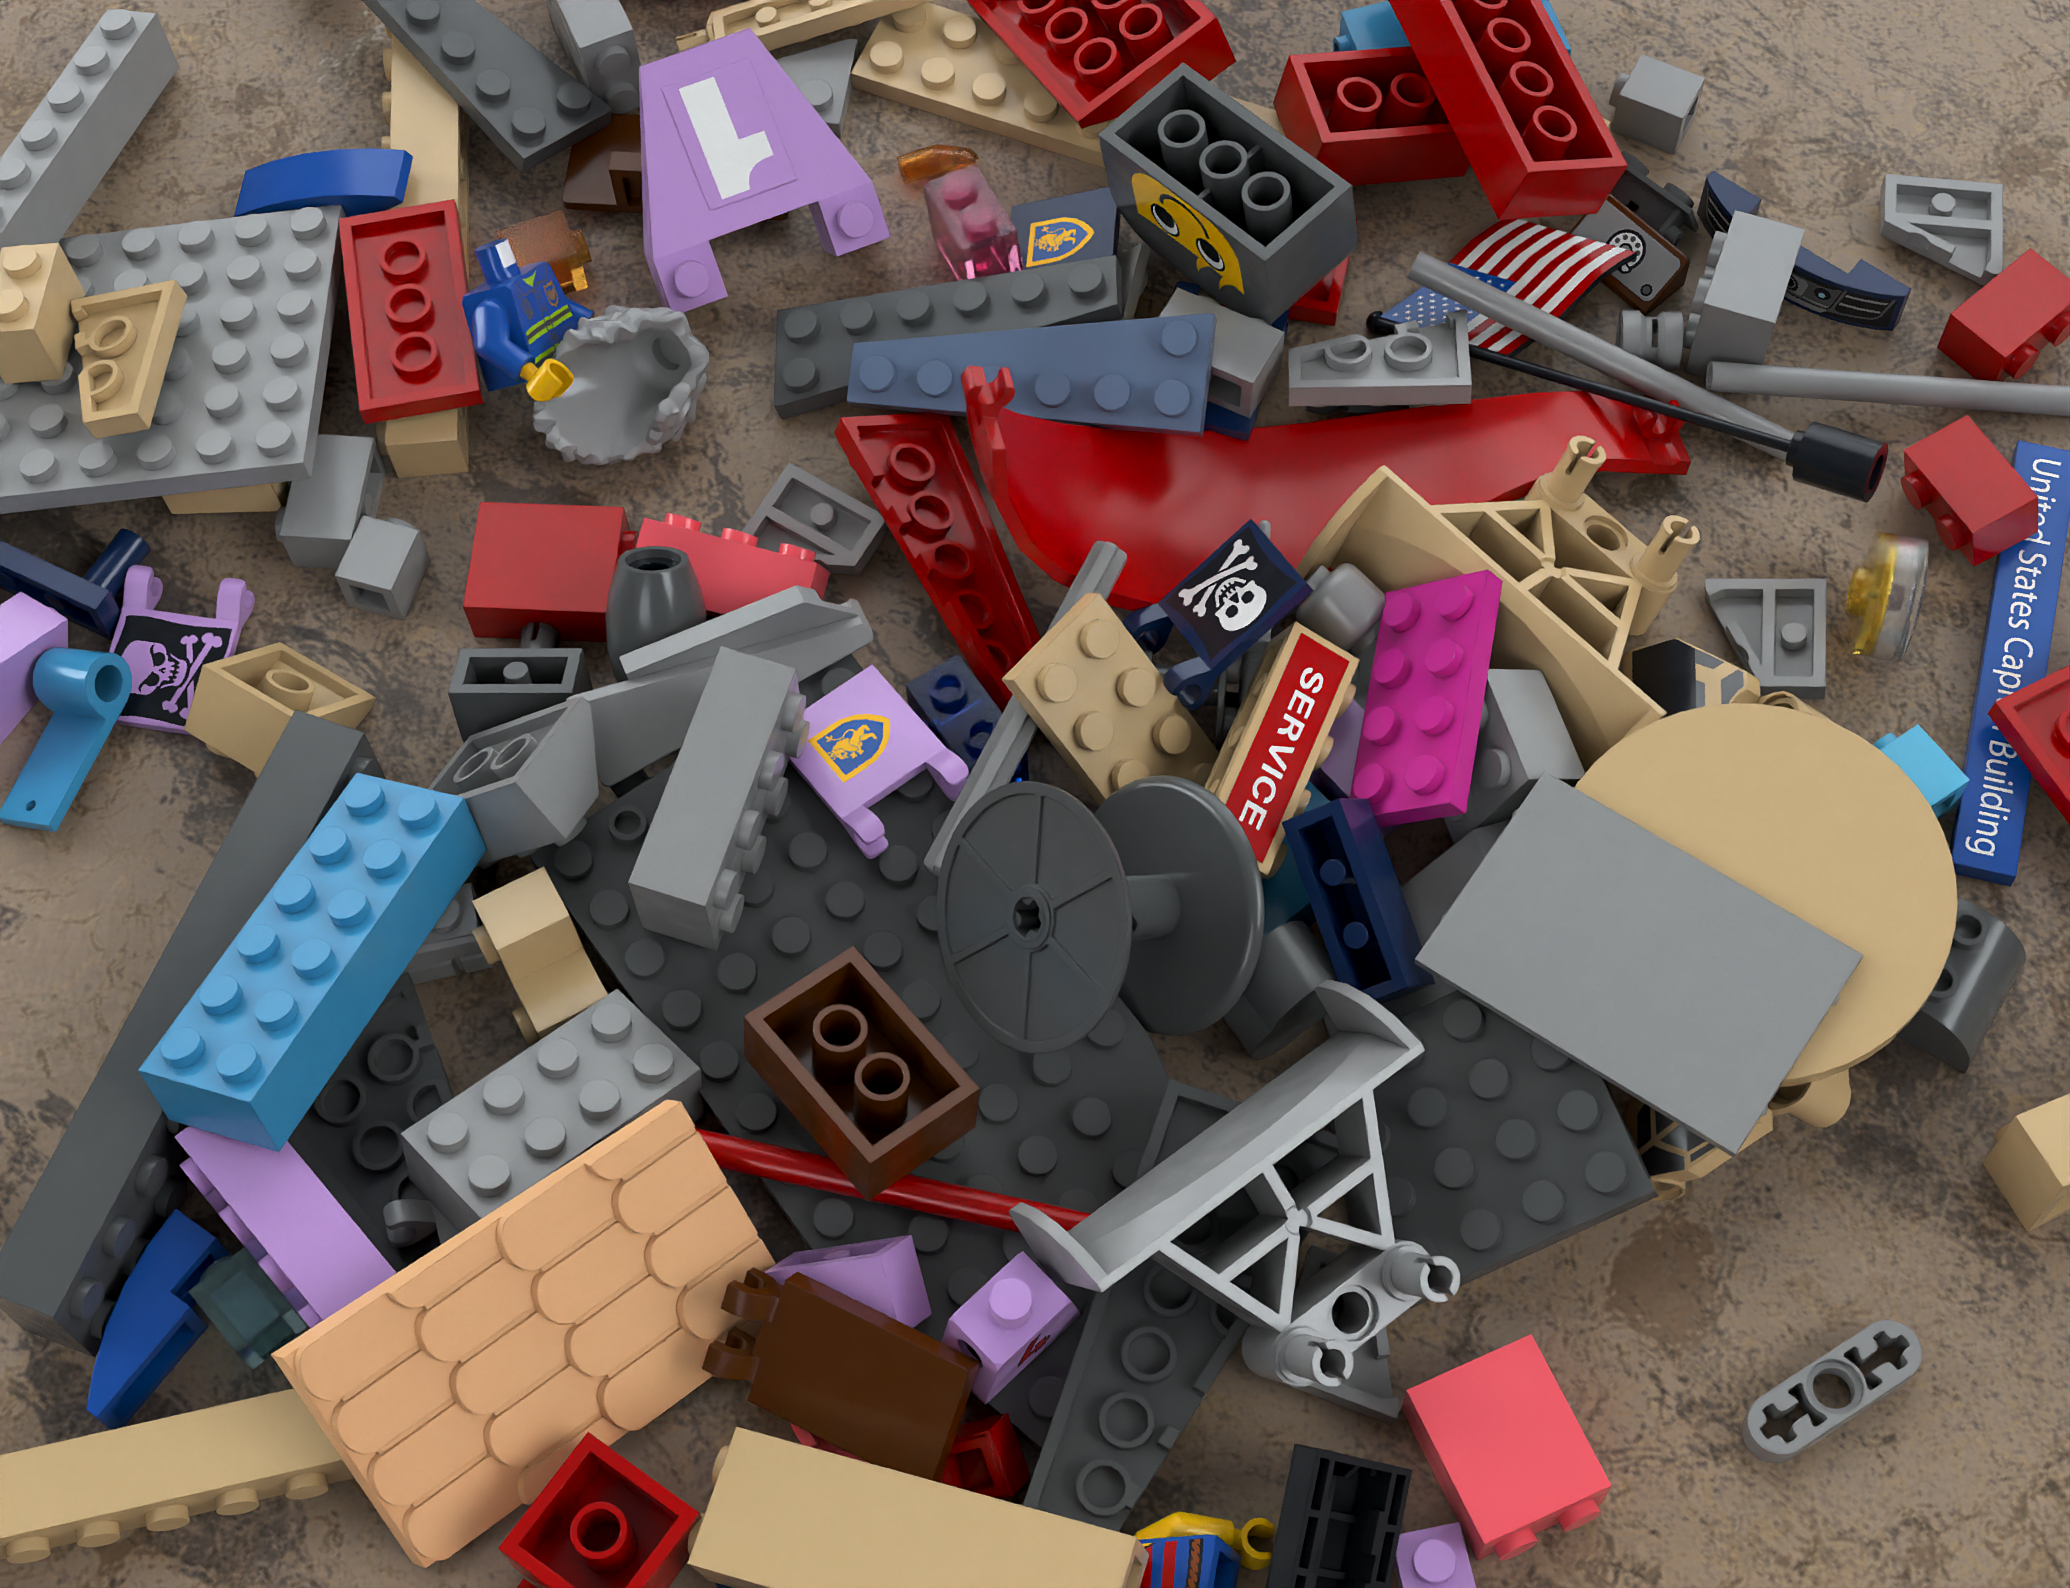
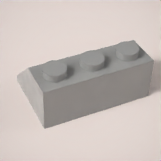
M583 696L470 735L427 788L464 797L487 847L486 852L475 867L479 866L481 869H486L500 859L513 855L522 858L537 848L552 843L562 846L574 839L585 827L587 820L583 816L599 796L591 705Z

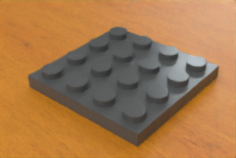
M1459 990L1398 1018L1421 1042L1425 1051L1373 1089L1394 1238L1419 1244L1430 1256H1445L1451 1259L1457 1265L1460 1272L1459 1287L1659 1196L1605 1079ZM1333 1119L1329 1122L1332 1132L1336 1134ZM1421 1298L1418 1302L1411 1306L1410 1309L1420 1304H1423L1429 1300Z

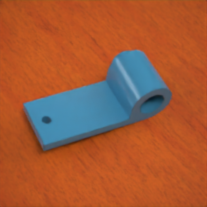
M53 647L45 651L37 660L33 671L34 690L40 701L54 714L0 809V821L3 824L53 832L58 830L127 703L132 690L130 667L124 658L116 653Z

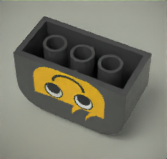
M1184 62L1098 134L1110 192L1119 211L1130 227L1152 250L1233 311L1250 318L1262 319L1271 325L1357 248L1358 235L1352 185Z

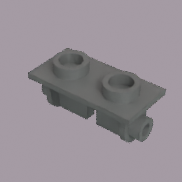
M1622 151L1621 153L1628 167L1610 194L1627 208L1631 204L1638 207L1634 214L1677 247L1685 235V232L1680 229L1683 224L1694 232L1699 229L1693 209H1691L1694 205L1693 200L1671 183H1667L1663 188L1646 177L1649 174V170L1641 161L1630 153Z

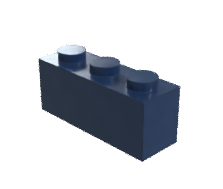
M1338 798L1283 821L1282 825L1338 981L1349 984L1369 995L1381 1005L1436 984L1431 973L1415 964V958L1423 947L1369 799Z

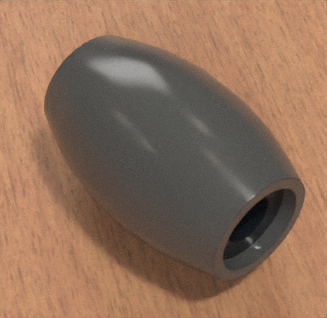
M647 546L629 550L618 559L608 591L605 614L607 649L617 683L628 680L619 659L620 656L706 622V610L699 581L688 555L681 550L664 546Z

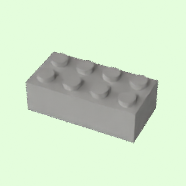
M720 647L628 881L642 928L715 951L718 949L724 931L729 933L735 931L744 906V895L738 894L746 872L755 874L758 871L764 856L767 838L762 836L761 833L768 814L774 816L779 814L787 794L788 779L784 778L783 774L789 757L800 758L809 734L810 722L803 719L806 696L799 692L796 668L726 647Z
M616 989L400 1133L409 1180L461 1232L667 1099L681 1101L693 1123L703 1117L704 1104L698 1091L702 1088L701 1069L622 992Z

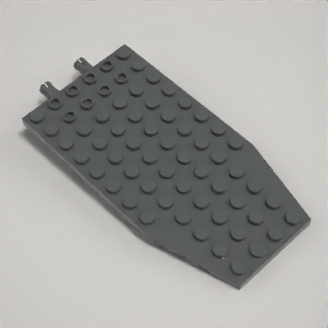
M852 654L798 683L800 694L806 696L805 709L864 670ZM788 761L783 777L788 779V789L783 806L777 816L768 814L761 833L762 836L767 838L762 862L755 874L746 872L738 893L744 895V906L739 923L733 933L724 931L717 951L642 928L628 884L675 762L653 777H648L642 769L610 786L618 799L587 818L585 827L574 839L562 846H557L555 843L546 845L530 855L536 870L543 866L545 867L571 919L630 1001L701 1069L702 1088L698 1091L704 1104L727 1135L828 1156L744 1057V1016L840 953L854 946L980 1088L975 1128L909 1174L1088 1213L1095 1212L1134 1183L1169 1082L1168 1074L1153 1040L1118 995L1104 1019L1091 1033L1074 1045L1049 1053H1027L1007 1047L992 1038L973 1020L951 984L940 949L936 918L939 877L933 875L923 866V860L955 801H951L944 794L927 768L868 808L883 823L885 829L883 836L888 840L889 844L887 850L877 857L869 859L861 852L842 823ZM757 1176L809 1250L912 1235L932 1312L929 1317L916 1325L914 1329L940 1342L951 1316L1017 1254L1023 1251L1045 1273L1021 1233L874 1201L867 1202L865 1199ZM1056 1280L1052 1281L1080 1311L1081 1316L986 1405L973 1393V1397L995 1415L1008 1412L1014 1431L1040 1453L1096 1294L1094 1290ZM968 1345L967 1348L972 1355L981 1361L976 1351Z

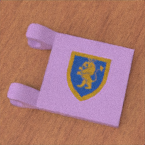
M873 664L804 710L803 719L810 722L807 742L799 759L789 757L790 764L842 823L855 844L869 859L877 857L889 847L888 840L883 836L885 834L884 825L868 809L926 768L951 801H956L969 776V770L964 761L944 746Z

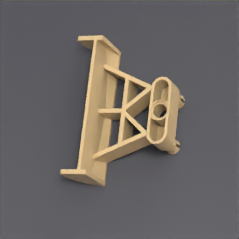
M1575 436L1569 441L1566 451L1553 472L1540 476L1522 501L1430 505L1385 465L1379 467L1334 514L1296 568V571L1305 581L1320 565H1323L1326 569L1331 567L1334 570L1341 564L1351 563L1385 594L1390 591L1487 569L1503 582L1489 669L1542 670L1585 773L1615 744L1633 732L1662 719L1667 712L1621 673L1618 668L1628 635L1638 636L1644 634L1676 589L1678 580L1676 571L1690 550L1700 540V533L1695 525L1688 530L1684 538H1681L1679 535L1689 523V520L1677 515L1667 516L1661 523V528L1647 547L1584 493L1594 474L1606 460V453L1602 446L1596 448L1591 458L1586 457L1596 442L1586 436Z

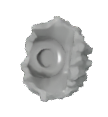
M609 305L604 310V316L591 319L581 317L577 322V330L570 329L564 333L563 341L557 346L552 358L564 364L574 376L572 385L561 397H553L551 400L544 402L534 401L533 425L536 431L546 434L545 446L549 449L561 451L564 462H572L577 459L581 464L585 465L593 463L594 465L608 464L611 466L621 461L629 463L636 456L659 453L662 450V445L669 440L672 442L679 441L686 423H694L696 420L697 398L705 387L707 381L706 370L709 367V352L705 345L691 335V329L685 314L665 307L638 309Z

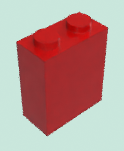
M480 502L463 602V609L474 637L520 639L523 627L528 623L534 622L536 628L533 639H536L539 624L544 622L552 625L559 632L560 640L607 642L605 614L613 573L619 557L623 553L635 549L639 537L638 531L630 530L624 507Z

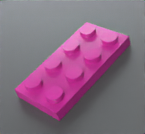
M1488 569L1385 593L1386 603L1380 620L1349 797L1353 799H1369L1379 828L1466 814L1503 582Z

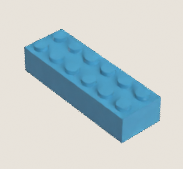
M356 773L139 1068V1073L169 1120L280 1152L486 852L487 847L464 797L366 774Z

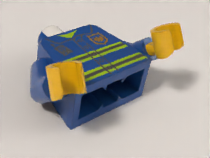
M507 238L492 241L476 248L474 252L486 281L463 295L462 306L488 392L527 382V392L536 401L544 402L551 400L553 397H561L572 385L574 376L564 364L552 359L553 355L556 352L557 346L563 341L564 333L570 329L577 330L579 319L581 317L587 319L594 318L595 312L566 297L551 266L545 261L518 267Z

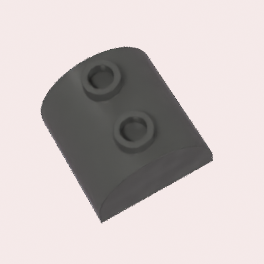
M1957 898L1955 933L1950 953L1940 978L1925 1005L1921 1007L1913 1019L1896 1037L1965 1073L2024 966L2026 953L2018 937L2001 920L1986 910Z

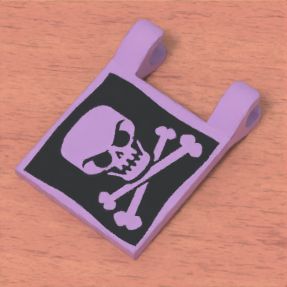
M132 565L126 574L123 607L109 650L110 653H116L124 658L130 667L132 675V690L115 724L191 735L184 730L202 666L235 655L242 627L251 615L254 607V594L246 590L247 583L244 580L225 578L221 581L218 590L216 619L156 611L153 609L162 595V581L157 577H153V568Z

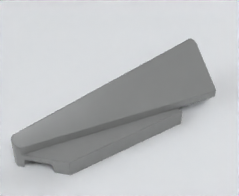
M796 585L622 655L619 659L628 680L566 698V700L583 696L590 703L597 775L603 786L610 787L682 747L721 646L796 668L799 683L868 645L874 640V635L858 600L850 598L848 602L838 605L822 601L814 589Z

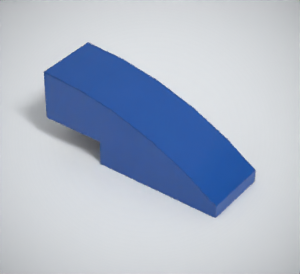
M335 149L304 153L270 161L245 171L234 217L328 205H341L346 217L385 211L403 203L413 156L406 150Z
M178 1209L173 1211L147 1245L123 1286L103 1334L92 1372L86 1410L109 1430L122 1428L128 1423L208 1328L204 1321L193 1311L192 1307L233 1260L231 1255L213 1235Z

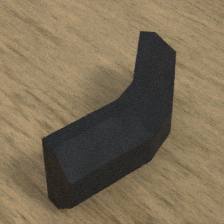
M1295 1444L1265 1588H1389L1412 1470Z

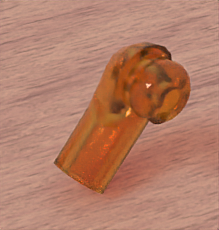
M934 144L897 156L899 172L905 184L948 170L951 174L952 184L958 188L978 182L981 178V171L976 163L980 159L971 148Z

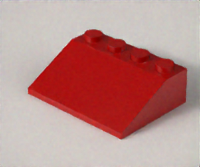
M967 0L973 11L1082 129L1118 118L1183 62L1208 81H1211L1236 62L1217 17L1200 0Z

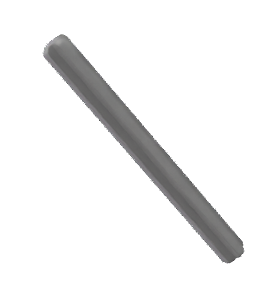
M1098 540L1093 544L1047 632L1086 593H1100L1104 600H1107L1127 562V554L1122 549L1109 541ZM1014 695L1009 700L923 860V866L937 877L940 874L946 848L960 820L981 797L1002 785L1009 784L1038 729L1036 723Z

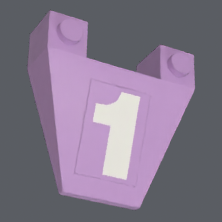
M750 28L639 66L644 255L663 307L683 313L727 297L728 294L709 240L805 205H809L824 251L832 255L840 256L891 237L872 180Z

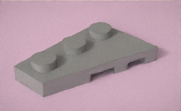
M1466 309L1446 313V323L1419 328L1416 320L1396 324L1393 335L1368 340L1361 335L1353 334L1288 349L1289 406L1325 407L1419 404L1442 406L1447 404H1471L1472 381Z

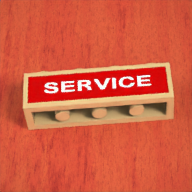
M1294 622L1268 642L1204 788L1212 792L1228 807L1242 826L1255 854L1261 879L1272 878L1282 865L1288 850L1287 845L1282 843L1285 836L1282 822L1305 811L1311 797V792L1305 789L1312 771H1316L1321 767L1332 749L1334 739L1328 734L1335 718H1339L1346 711L1356 692V686L1350 682L1360 659L1298 622Z

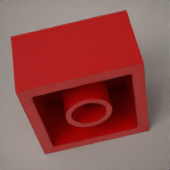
M587 1432L498 1549L515 1569L541 1588H668L689 1560V1534L702 1517L697 1510Z

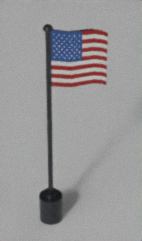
M1508 219L1493 224L1473 238L1447 264L1563 320L1599 282L1623 265L1635 260L1637 252L1524 220ZM1424 286L1384 314L1381 311H1374L1366 319V327L1371 333L1376 334L1380 329L1394 334L1396 324L1416 320L1419 328L1446 323V313L1466 309L1469 354L1472 358L1787 452L1786 465L1793 467L1792 476L1794 481L1865 503L1869 502L1873 497L1886 465L1888 444L1886 442L1814 421L1808 426L1806 431L1797 430L1792 439L1787 440L1514 358L1515 355L1534 343L1535 340Z

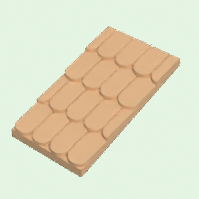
M668 1099L271 1354L413 1564L426 1569L437 1560H445L451 1557L521 1504L530 1505L533 1503L587 1432L609 1447L629 1431H637L646 1426L712 1376L718 1377L702 1369L709 1344L715 1340L725 1344L728 1332L734 1327L748 1333L755 1339L757 1338L762 1320L743 1319L720 1308L727 1285L730 1282L736 1280L744 1283L746 1273L754 1267L764 1272L776 1263L762 1239L758 1237L757 1230L733 1189L727 1184L726 1177L702 1136L694 1128L695 1124L681 1101Z

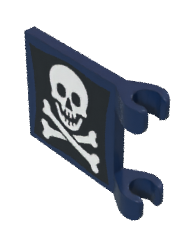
M1250 519L1158 603L1131 612L1122 623L1143 651H1153V655L1165 645L1173 625L1178 628L1199 657L1170 668L1163 677V684L1171 695L1178 696V700L1186 709L1195 710L1208 698L1216 678L1306 598L1313 589L1258 525Z

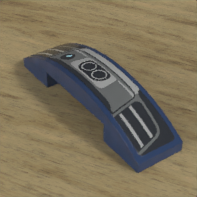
M1712 171L1706 177L1697 214L1704 228L1713 239L1716 231L1728 233L1735 210L1757 216L1762 199L1717 172ZM1800 245L1784 300L1833 321L1868 329L1893 331L1899 324L1911 288L1862 259L1847 274Z

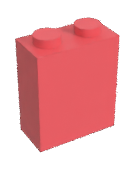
M1532 1334L1406 1390L1401 1410L1457 1521L1460 1522L1461 1529L1477 1560L1495 1552L1500 1561L1513 1558L1538 1543L1535 1536L1536 1533L1558 1523L1562 1530L1567 1532L1592 1521L1601 1514L1598 1505L1603 1503L1612 1485Z

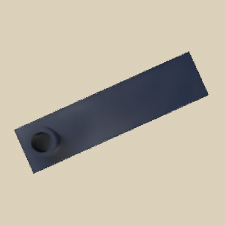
M122 528L84 577L81 578L0 540V588L14 595L23 592L43 605L55 609L69 621L112 641L121 614L114 598L125 584L129 567L140 565L151 549L139 535Z

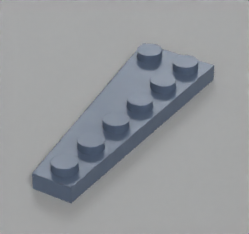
M1202 313L854 343L846 402L852 407L967 417L964 391L961 384L963 371L968 366L983 367L986 382L990 383L996 379L1001 367H1008L1014 384L1015 395L1004 408L1013 412L1054 422L1081 426L1203 437L1217 319L1214 314Z

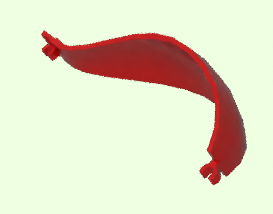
M968 366L961 375L968 426L981 474L1019 550L1051 579L1070 588L1095 542L1098 540L1109 541L1117 545L1118 548L1127 554V562L1106 602L1109 606L1131 611L1158 603L1250 519L1257 525L1262 520L1270 522L1271 542L1296 570L1314 540L1334 514L1383 465L1389 468L1430 505L1514 501L1526 496L1540 476L1553 472L1566 451L1567 444L1575 436H1586L1596 441L1586 456L1588 458H1591L1597 447L1602 446L1604 449L1606 460L1596 472L1687 475L1691 464L1690 457L1678 432L1683 427L1684 421L1585 391L1536 392L1472 399L1471 404L1430 405L1314 422L1253 428L1249 441L1213 431H1204L1203 437L1112 430L1059 423L1019 414L1004 408L1015 395V388L1008 367H1001L996 379L990 383L986 382L983 367ZM1645 395V396H1644V397H1647V398L1654 399V398H1652V397H1650V396H1648V395ZM1671 400L1668 403L1680 407L1677 400ZM1331 567L1327 569L1330 572L1333 571Z

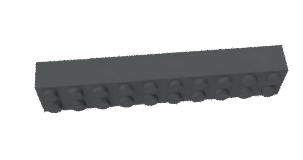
M296 709L0 1251V1309L23 1330L96 1357L107 1322L125 1282L159 1229L175 1209L180 1211L187 1194L186 1182L189 1177L179 1165L190 1156L176 1140L175 1136L187 1128L188 1125L174 1122L167 1118L138 1070L354 775L361 773L386 779L364 732Z

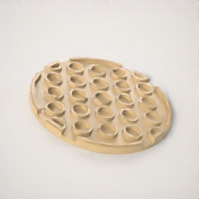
M1737 703L1704 706L1659 719L1633 732L1602 755L1576 784L1575 789L1863 954L1862 960L1840 992L1838 1003L1831 1006L1780 1087L1795 1086L1821 1080L1843 1072L1868 1059L1888 1045L1913 1019L1921 1007L1925 1005L1945 966L1956 928L1958 906L1957 882L1952 855L1944 831L1933 809L1918 787L1896 763L1859 735L1834 722L1786 707Z

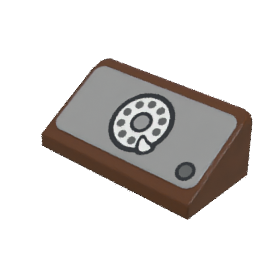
M1609 194L1597 214H1584L1569 232L1570 234L1637 252L1635 260L1623 265L1601 282L1634 310H1639L1644 316L1659 306L1685 283L1690 264L1688 257L1611 194Z

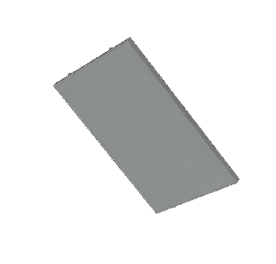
M1544 771L1519 809L1513 812L1512 819L1448 912L1441 916L1439 925L1415 958V964L1734 1158L1759 1118L1767 1113L1768 1104L1831 1006L1838 1003L1840 992L1862 960L1863 954Z

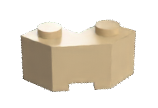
M544 866L472 901L483 925L471 931L488 965L499 960L501 961L519 997L522 1006L511 1012L528 1046L537 1043L608 995L582 946L571 917Z

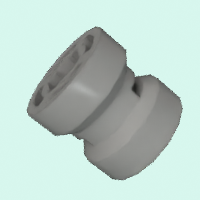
M1621 309L1617 322L1615 346L1666 371H1678L1683 347V315L1677 311H1662L1657 317L1644 316L1639 310Z

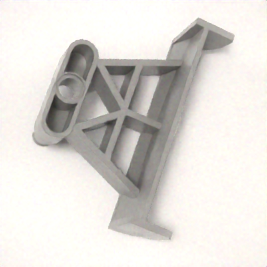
M1326 979L1315 987V992L1339 1032L1068 1232L1042 1211L1023 1202L1018 1203L1009 1210L1011 1218L1050 1279L1104 1292L1150 1257L1250 1324L1242 1340V1356L1246 1366L1256 1375L1294 1387L1307 1386L1315 1381L1327 1387L1341 1385L1335 1376L1342 1377L1345 1380L1350 1377L1354 1367L1352 1353L1421 1298L1432 1302H1445L1448 1300L1445 1293L1454 1296L1460 1285V1272L1457 1265L1451 1259L1445 1256H1430L1421 1245L1412 1241L1394 1238L1373 1089L1424 1052L1425 1049L1421 1042L1396 1016L1372 997L1349 984ZM1334 1119L1339 1155L1288 1192L1273 1164ZM1242 1187L1245 1188L1259 1212L1257 1217L1200 1260L1195 1259L1170 1242ZM1345 1194L1349 1226L1317 1217L1319 1213ZM1299 1229L1352 1244L1346 1251L1294 1290L1300 1243ZM1254 1264L1249 1295L1230 1281ZM1341 1295L1343 1312L1341 1318L1334 1324L1332 1308L1336 1299Z

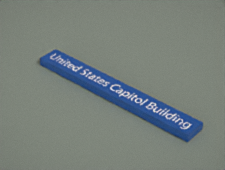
M2018 440L2013 451L2011 466L2038 496V532L1996 556L1962 772L1970 781L1956 806L1950 844L1955 874L2010 887L2017 875L2031 772L1987 713L1996 701L2046 677L2070 519V451Z

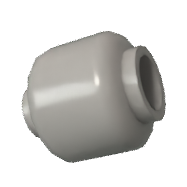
M1351 563L1341 564L1331 572L1323 565H1320L1306 579L1307 584L1313 591L1304 598V601L1299 606L1296 613L1297 621L1344 651L1350 650L1357 656L1378 636L1381 615L1386 603L1385 594Z

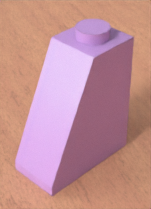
M19 592L0 605V745L39 700L33 686V671L37 660L45 651L53 647L68 648V619L59 614L55 609L43 605L23 592Z

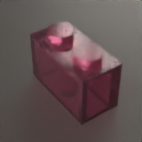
M977 165L951 171L942 177L922 183L932 236L958 281L1024 270L1017 230Z

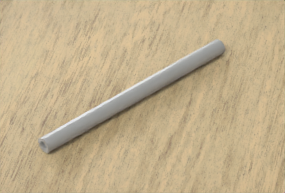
M1419 252L1407 276L1408 279L1658 401L1668 404L1671 400H1677L1681 408L1787 440H1791L1795 434L1426 253ZM1734 437L1781 461L1786 460L1787 452Z
M1710 361L1706 372V389L1715 392L2070 416V386Z

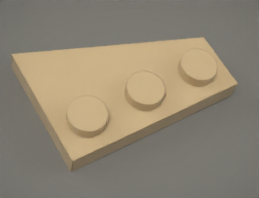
M176 280L71 300L72 314L79 323V332L74 334L75 348L82 356L83 371L78 375L82 421L95 439L150 429L187 299L186 293Z

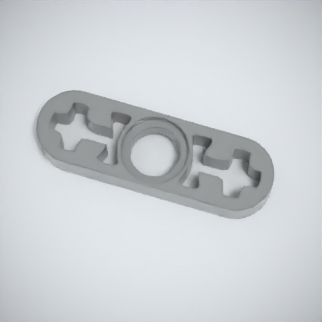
M1894 1320L1874 1322L1759 1397L1752 1404L1742 1423V1436L1747 1448L1757 1458L1769 1463H1783L1793 1459L1907 1383L1918 1369L1922 1360V1348L1918 1337L1909 1327ZM1876 1341L1883 1348L1895 1345L1900 1349L1902 1354L1895 1362L1898 1370L1893 1364L1886 1362L1871 1371L1865 1379L1859 1367L1868 1362L1877 1350ZM1822 1374H1833L1843 1379L1851 1393L1849 1405L1840 1409H1832L1821 1404L1813 1392L1814 1379ZM1867 1384L1874 1389L1869 1390ZM1796 1393L1797 1399L1790 1394ZM1799 1403L1805 1415L1795 1421L1787 1432L1786 1438L1788 1443L1779 1435L1767 1439L1762 1434L1761 1429L1767 1421L1764 1413H1767L1773 1420H1779L1792 1412ZM1811 1420L1817 1423L1818 1426L1814 1427Z

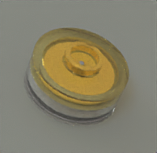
M1876 531L1874 533L1864 565L1855 566L1849 585L1845 613L1852 615L1849 635L1850 653L1899 663L1902 661L1917 626L1923 604L1927 581V540L1883 531Z

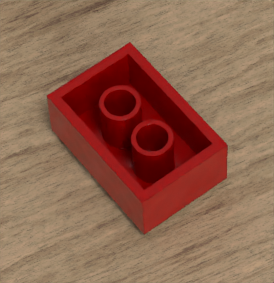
M1411 46L1289 55L1273 101L1286 138L1352 186L1465 176L1470 163Z

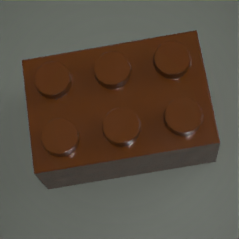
M851 946L744 1016V1057L867 1202L975 1128L980 1088L854 946Z

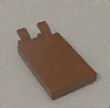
M753 1267L747 1271L744 1283L733 1280L727 1285L720 1309L743 1319L762 1320L756 1339L734 1327L728 1332L725 1344L716 1340L709 1344L702 1366L703 1370L723 1379L752 1382L747 1401L871 1464L940 1483L981 1361L800 1272H796L787 1278L784 1285H781L770 1275Z

